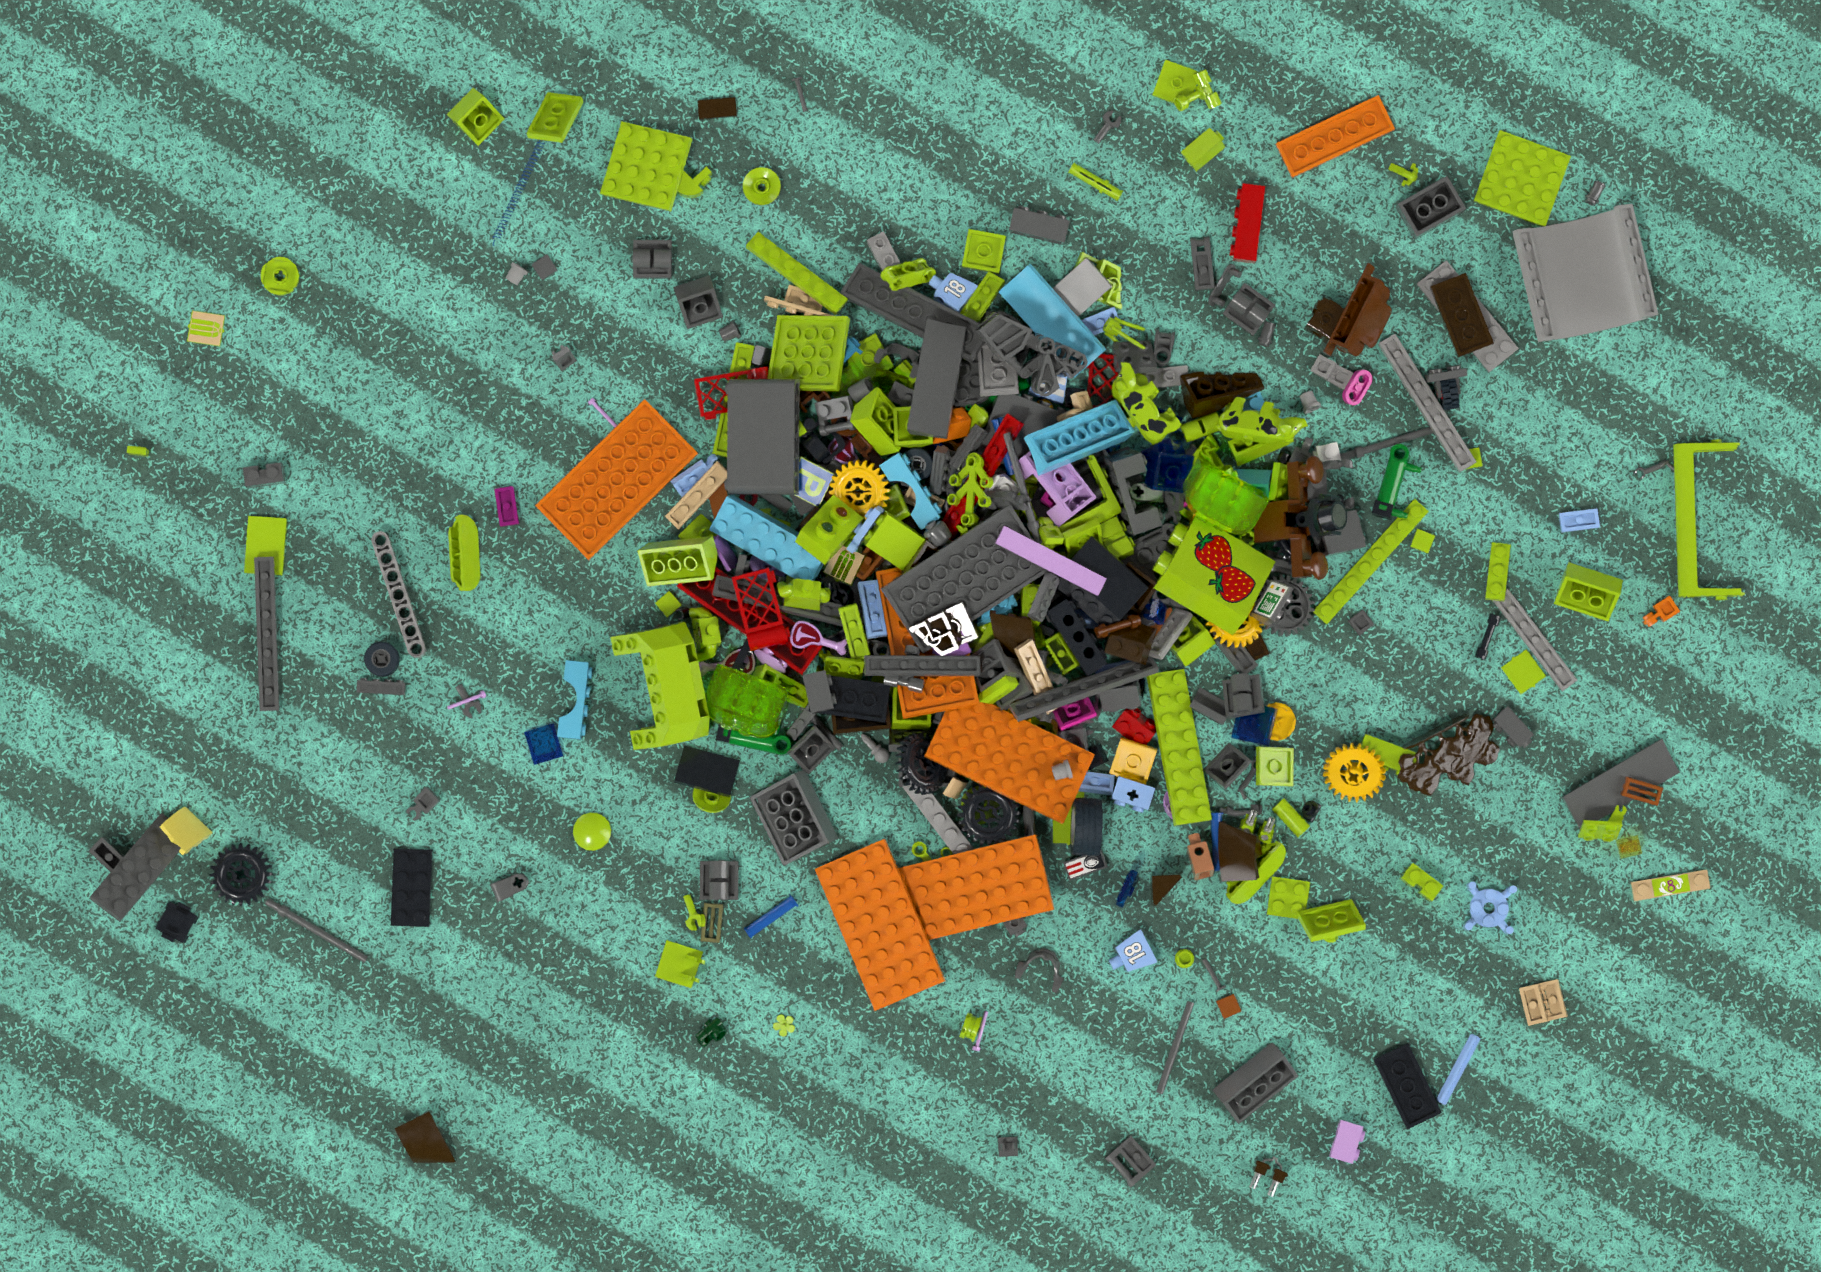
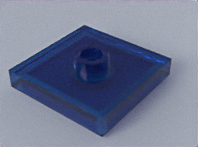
M1264 706V713L1236 717L1231 738L1269 746L1277 709Z
M1134 870L1128 872L1114 905L1116 907L1123 908L1127 896H1132L1135 886L1132 885L1138 872Z

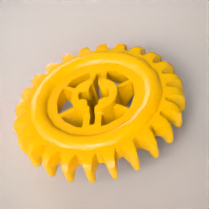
M856 460L855 465L852 461H849L848 467L842 464V471L836 470L838 476H832L835 483H829V486L833 488V490L829 491V494L835 495L866 520L865 515L871 507L874 509L877 506H888L883 500L890 499L885 493L891 491V489L884 487L889 481H882L886 475H879L881 468L873 470L874 463L867 467V460L863 461L862 465L860 460ZM853 478H863V481L857 483ZM849 481H851L853 484L851 488H846ZM858 488H860V490H863V491H866V492H863V493L861 494L860 492L854 491V490H857ZM847 495H850L853 498L852 502H850ZM869 495H872L871 498H870V500H869V502H868V501H867V497H868ZM857 500H863L865 505L860 506L855 505Z
M1248 615V621L1245 620L1242 623L1246 626L1237 630L1234 635H1231L1210 621L1205 626H1212L1209 633L1216 632L1214 640L1221 637L1220 644L1226 640L1227 647H1230L1234 642V648H1237L1240 643L1242 647H1245L1246 641L1248 644H1252L1253 639H1258V634L1262 633L1260 627H1263L1264 624H1259L1260 621Z
M1350 743V747L1343 744V749L1336 747L1335 751L1337 753L1330 752V757H1327L1325 760L1329 764L1323 765V769L1326 770L1323 772V777L1328 776L1325 779V784L1330 783L1328 790L1335 788L1334 796L1340 792L1341 800L1347 795L1348 802L1351 801L1352 797H1355L1356 803L1359 801V796L1363 798V801H1366V794L1370 798H1373V791L1378 794V786L1382 788L1384 785L1382 781L1386 779L1384 775L1386 769L1383 768L1384 762L1378 761L1381 756H1374L1375 750L1368 751L1369 746L1362 748L1361 743H1358L1357 747L1354 746V743ZM1363 762L1368 769H1363L1360 763ZM1343 764L1346 766V770H1341ZM1369 773L1367 779L1365 780L1363 775Z

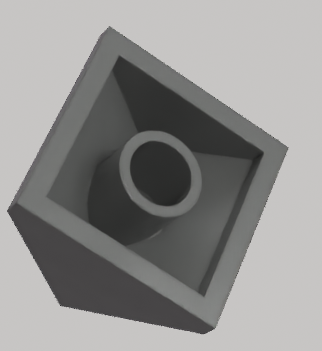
M814 725L787 754L809 775L835 747Z
M1228 743L1203 771L1225 791L1252 763V760Z

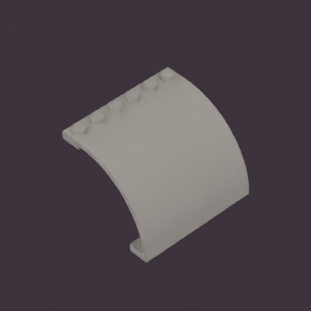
M1633 204L1618 205L1614 207V210L1569 222L1512 231L1538 342L1603 331L1659 315Z

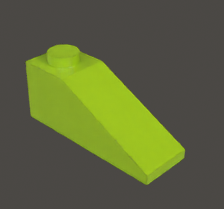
M766 664L756 667L749 684L765 693L802 708L807 706L808 697L805 686Z

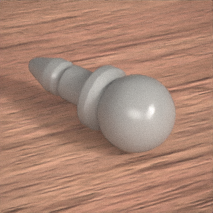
M862 733L861 738L872 750L871 754L874 755L875 760L879 763L887 762L890 756L888 750L881 748V744L876 745L869 736Z

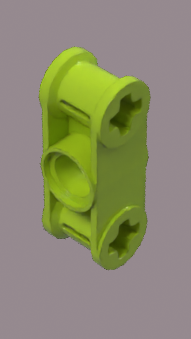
M919 258L888 266L881 272L880 277L883 281L888 282L889 287L893 291H897L902 288L930 282L932 277L936 275V271L927 265V261L924 258Z

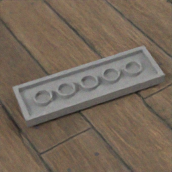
M1446 260L1416 285L1438 310L1430 286L1456 277L1458 274ZM1476 297L1494 344L1472 353L1489 373L1519 348Z

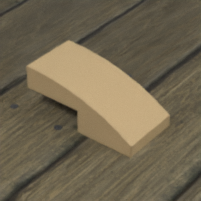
M954 776L943 794L950 798L958 799L967 786L968 781L965 779L960 780Z

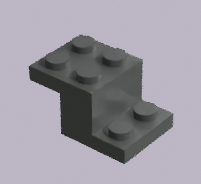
M993 639L970 655L980 656L981 675L974 676L980 692L1004 676L1017 678L1019 685L996 702L1001 710L1006 711L1010 708V704L1022 700L1033 692L1019 660L1005 656L999 640Z

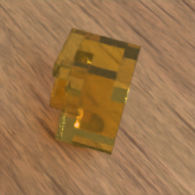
M1638 835L1616 840L1620 859L1642 854Z

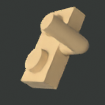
M1087 391L1076 392L1070 395L1075 409L1058 415V422L1093 409Z

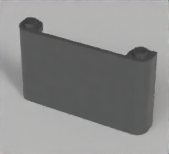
M730 379L725 385V392L728 394L727 479H725L724 484L725 490H728L729 494L799 495L800 379Z

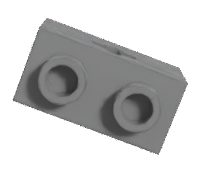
M884 231L867 240V245L881 271L888 266L901 264Z

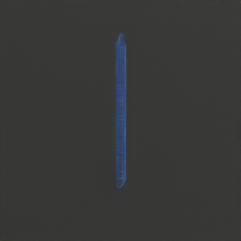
M539 140V141H540V140ZM543 140V141H545V140ZM537 142V144L541 142ZM541 143V144H544V143ZM544 144V145H545V144ZM535 145V147L539 145ZM539 146V147H542V146ZM542 147V148H544V147ZM534 148V151H535L536 148ZM536 149V150H540V149ZM540 150V151H542V150ZM532 152V153L534 154V153H537V152ZM537 153V154H540V153ZM531 155V157L535 155ZM535 156V157H538V156ZM538 157V158H539V157ZM529 158V160L533 158ZM533 159V160H536V159ZM536 160V161H538V160ZM528 161V164H529L530 161ZM531 162V163H534V162ZM534 163V164H536V163ZM526 165V166H527V165ZM528 165V166H532V165ZM527 166V167H528V166ZM532 166V167H534V166ZM525 168V170L529 168ZM529 169V170H532V169ZM532 170V171H533V170ZM523 171V173L527 171ZM527 172V173H530V172ZM530 173V174H531V173ZM522 174V177H523V175H525V174ZM525 175V176H528V175ZM528 176V177H530V176ZM520 178V179H521V178ZM522 178V179H526V178ZM521 179V180H522V179ZM526 179V180H528V179ZM518 181V182L520 183V182H523V181ZM523 182V183H526V182ZM517 184V186L521 184ZM521 185V186H524V185ZM524 186V187H525V186ZM516 187V190H517V188H519V187ZM519 188V189H522V188ZM522 189V190H524V189ZM516 190L514 191L515 193H516V192H520V191H516ZM520 192V193H522V192ZM512 194V195L514 196V195H517V194ZM518 195V196H521V195ZM511 197V199L515 197ZM515 198V199H518V198ZM518 199V200H519V199ZM510 200V202L513 201V200ZM513 201V202H516V201ZM516 202V203H518V202ZM509 203V204H510V203ZM508 204V205H509V204ZM510 204V205H514V204ZM514 205V206H516V205ZM506 207V208L508 209V208H512V207ZM512 208V209H515V208ZM505 210V212L509 210ZM509 211V212H512V211ZM512 212V213H513V212ZM503 213V214L505 215V214H507V213ZM507 214V215H510V214ZM510 215V216H512V215ZM502 216V218H503L504 216ZM505 217V218H508V217ZM508 218V219H510V218ZM500 220V221H501V220ZM502 220V221H506V220ZM501 221V222H502V221ZM506 221V222H509V221ZM499 223V225L503 223ZM503 224L507 226V224ZM497 226V227L499 228V227H501V226ZM501 227V228H504V227ZM504 228V229H506V228ZM496 229V231H497L498 229ZM499 230V231H502V230ZM502 231V232H504V231ZM494 233V234H495V233ZM496 233V234H500V233ZM495 234V235H496V234ZM500 234V235H502V234ZM493 236V238L497 236ZM497 237L501 239V237ZM494 240V242H495V240ZM493 242V246H494V242Z

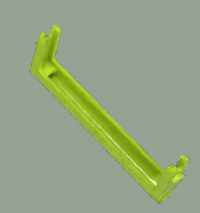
M1721 439L1710 440V443H1681L1673 445L1678 597L1685 598L1686 596L1715 597L1716 600L1721 601L1727 600V597L1745 595V592H1741V588H1699L1697 580L1693 453L1734 451L1740 446V443H1722Z
M1089 455V459L1086 462L1104 499L1071 517L1058 528L1061 533L1095 519H1098L1101 524L1122 512L1106 480L1108 475L1104 468H1100L1094 455ZM956 526L960 536L968 531L964 526ZM1042 540L1041 545L1050 550H1053L1054 548L1062 544L1049 545L1045 544Z

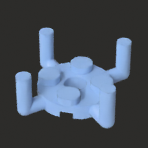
M1468 882L1466 887L1473 895L1470 902V915L1472 918L1463 924V929L1471 930L1477 923L1483 927L1499 926L1505 934H1512L1514 931L1513 927L1508 926L1504 921L1509 911L1506 898L1512 893H1516L1517 887L1514 885L1509 886L1502 893L1494 889L1479 891L1475 882ZM1488 902L1494 905V911L1491 914H1487L1483 909L1484 905Z

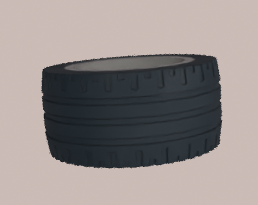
M1075 798L1071 811V854L1098 856L1101 851L1103 830L1102 800L1096 798Z

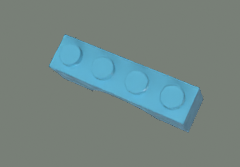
M899 452L879 466L889 482L902 481L913 489L916 496V504L911 516L920 530H922L930 521H936L941 518L940 513L942 510L936 502L933 503L930 499L932 495L926 486L923 487L919 482L921 477L916 470L912 471L909 464L911 462L907 455H902Z
M565 661L564 680L574 687L577 701L569 714L559 717L558 738L581 740V737L586 734V725L583 724V719L588 716V705H585L586 698L590 697L591 689L590 686H587L588 679H592L593 667H589L590 664L588 662Z

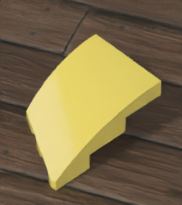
M186 807L178 810L160 826L170 841L181 848L179 852L182 855L187 854L193 847L198 846L213 833Z

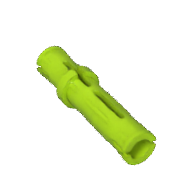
M1075 162L1068 172L1098 189L1099 193H1104L1116 201L1120 199L1123 190L1110 184L1109 180L1101 179ZM1080 173L1085 174L1086 176L1092 178L1094 181L1090 180L1089 178L1083 176ZM1097 183H1100V184L1104 185L1105 187L1109 188V189L1112 190V191L1107 190L1106 188L1102 187L1101 185H1099V184H1097Z

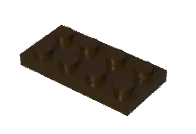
M1466 273L1430 286L1457 358L1494 344Z

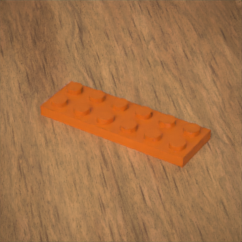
M1379 95L1279 141L1275 145L1291 178H1294L1394 131L1395 127Z

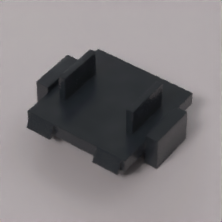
M170 901L167 903L166 910L160 921L158 920L155 929L162 932L161 937L173 943L175 940L186 943L189 937L187 935L199 917L190 912L191 907L181 902L176 905Z

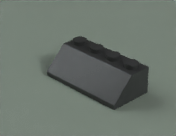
M1272 1042L1212 1091L1239 1124L1295 1080L1298 1074L1284 1054Z

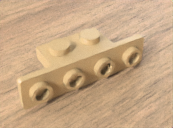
M793 285L788 286L784 301L768 296L764 298L767 306L778 309V306L786 308L785 311L792 314L800 312L804 313V316H834L821 312L823 306Z

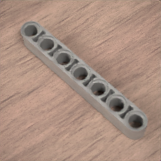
M376 532L371 539L408 653L414 658H422L426 654V646L391 540L386 533ZM379 536H385L386 542L382 546L376 544ZM385 554L392 556V560L388 564L382 562ZM392 572L398 574V578L394 582L388 580V576ZM398 590L404 592V597L401 600L394 598V594ZM404 608L410 610V615L407 618H401L400 612ZM410 626L416 628V633L413 636H407L406 630ZM419 644L422 647V651L420 654L415 655L412 652V648L414 645Z

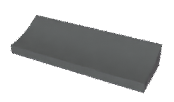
M927 319L907 425L909 434L943 439L948 438L967 327Z
M1660 739L1562 796L1561 799L1580 829L1583 820L1598 821L1612 813L1617 805L1620 808L1634 800L1620 795L1623 790V784L1626 781L1625 777L1658 786L1680 773L1668 752L1663 739ZM1632 782L1629 784L1630 786L1647 791L1652 789ZM1629 789L1627 791V793L1636 796H1641L1643 794Z

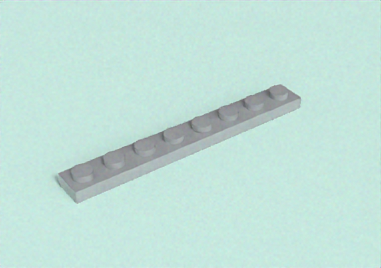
M1396 334L1380 342L1378 346L1458 472L1460 473L1474 465L1476 460Z

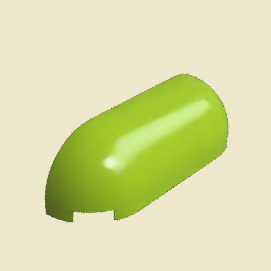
M458 515L455 517L456 520L453 526L449 527L448 531L450 576L452 582H455L459 588L458 590L471 591L476 588L480 580L478 529L475 522L469 516Z
M1275 841V843L1261 844L1262 855L1256 859L1259 872L1257 880L1227 881L1226 896L1232 903L1241 904L1248 901L1279 869L1286 856V849L1282 843Z

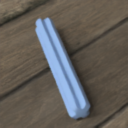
M1470 1034L1436 1098L1439 1103L1447 1104L1480 1042L1478 1036Z

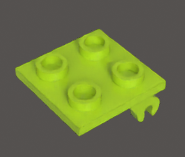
M823 650L819 651V657L823 659L825 666L823 670L820 669V666H817L816 672L825 670L826 675L830 674L831 676L861 680L864 660L835 657L828 650L826 654L823 653Z
M1617 805L1608 821L1583 820L1578 838H1583L1586 841L1602 839L1605 842L1617 840L1622 828L1623 816L1627 811L1626 807L1623 806L1622 812H1620L1619 805Z
M666 940L655 977L692 989L693 982L699 983L700 980L695 978L699 964H705L706 962L701 959L703 952Z

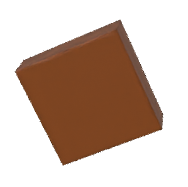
M1234 994L1216 1001L1223 1019L1241 1012Z

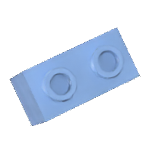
M1118 776L1111 799L1115 800L1114 804L1125 807V804L1133 806L1132 810L1143 813L1144 810L1148 811L1155 788ZM1134 790L1135 795H1138V797L1131 801L1127 793H1131Z

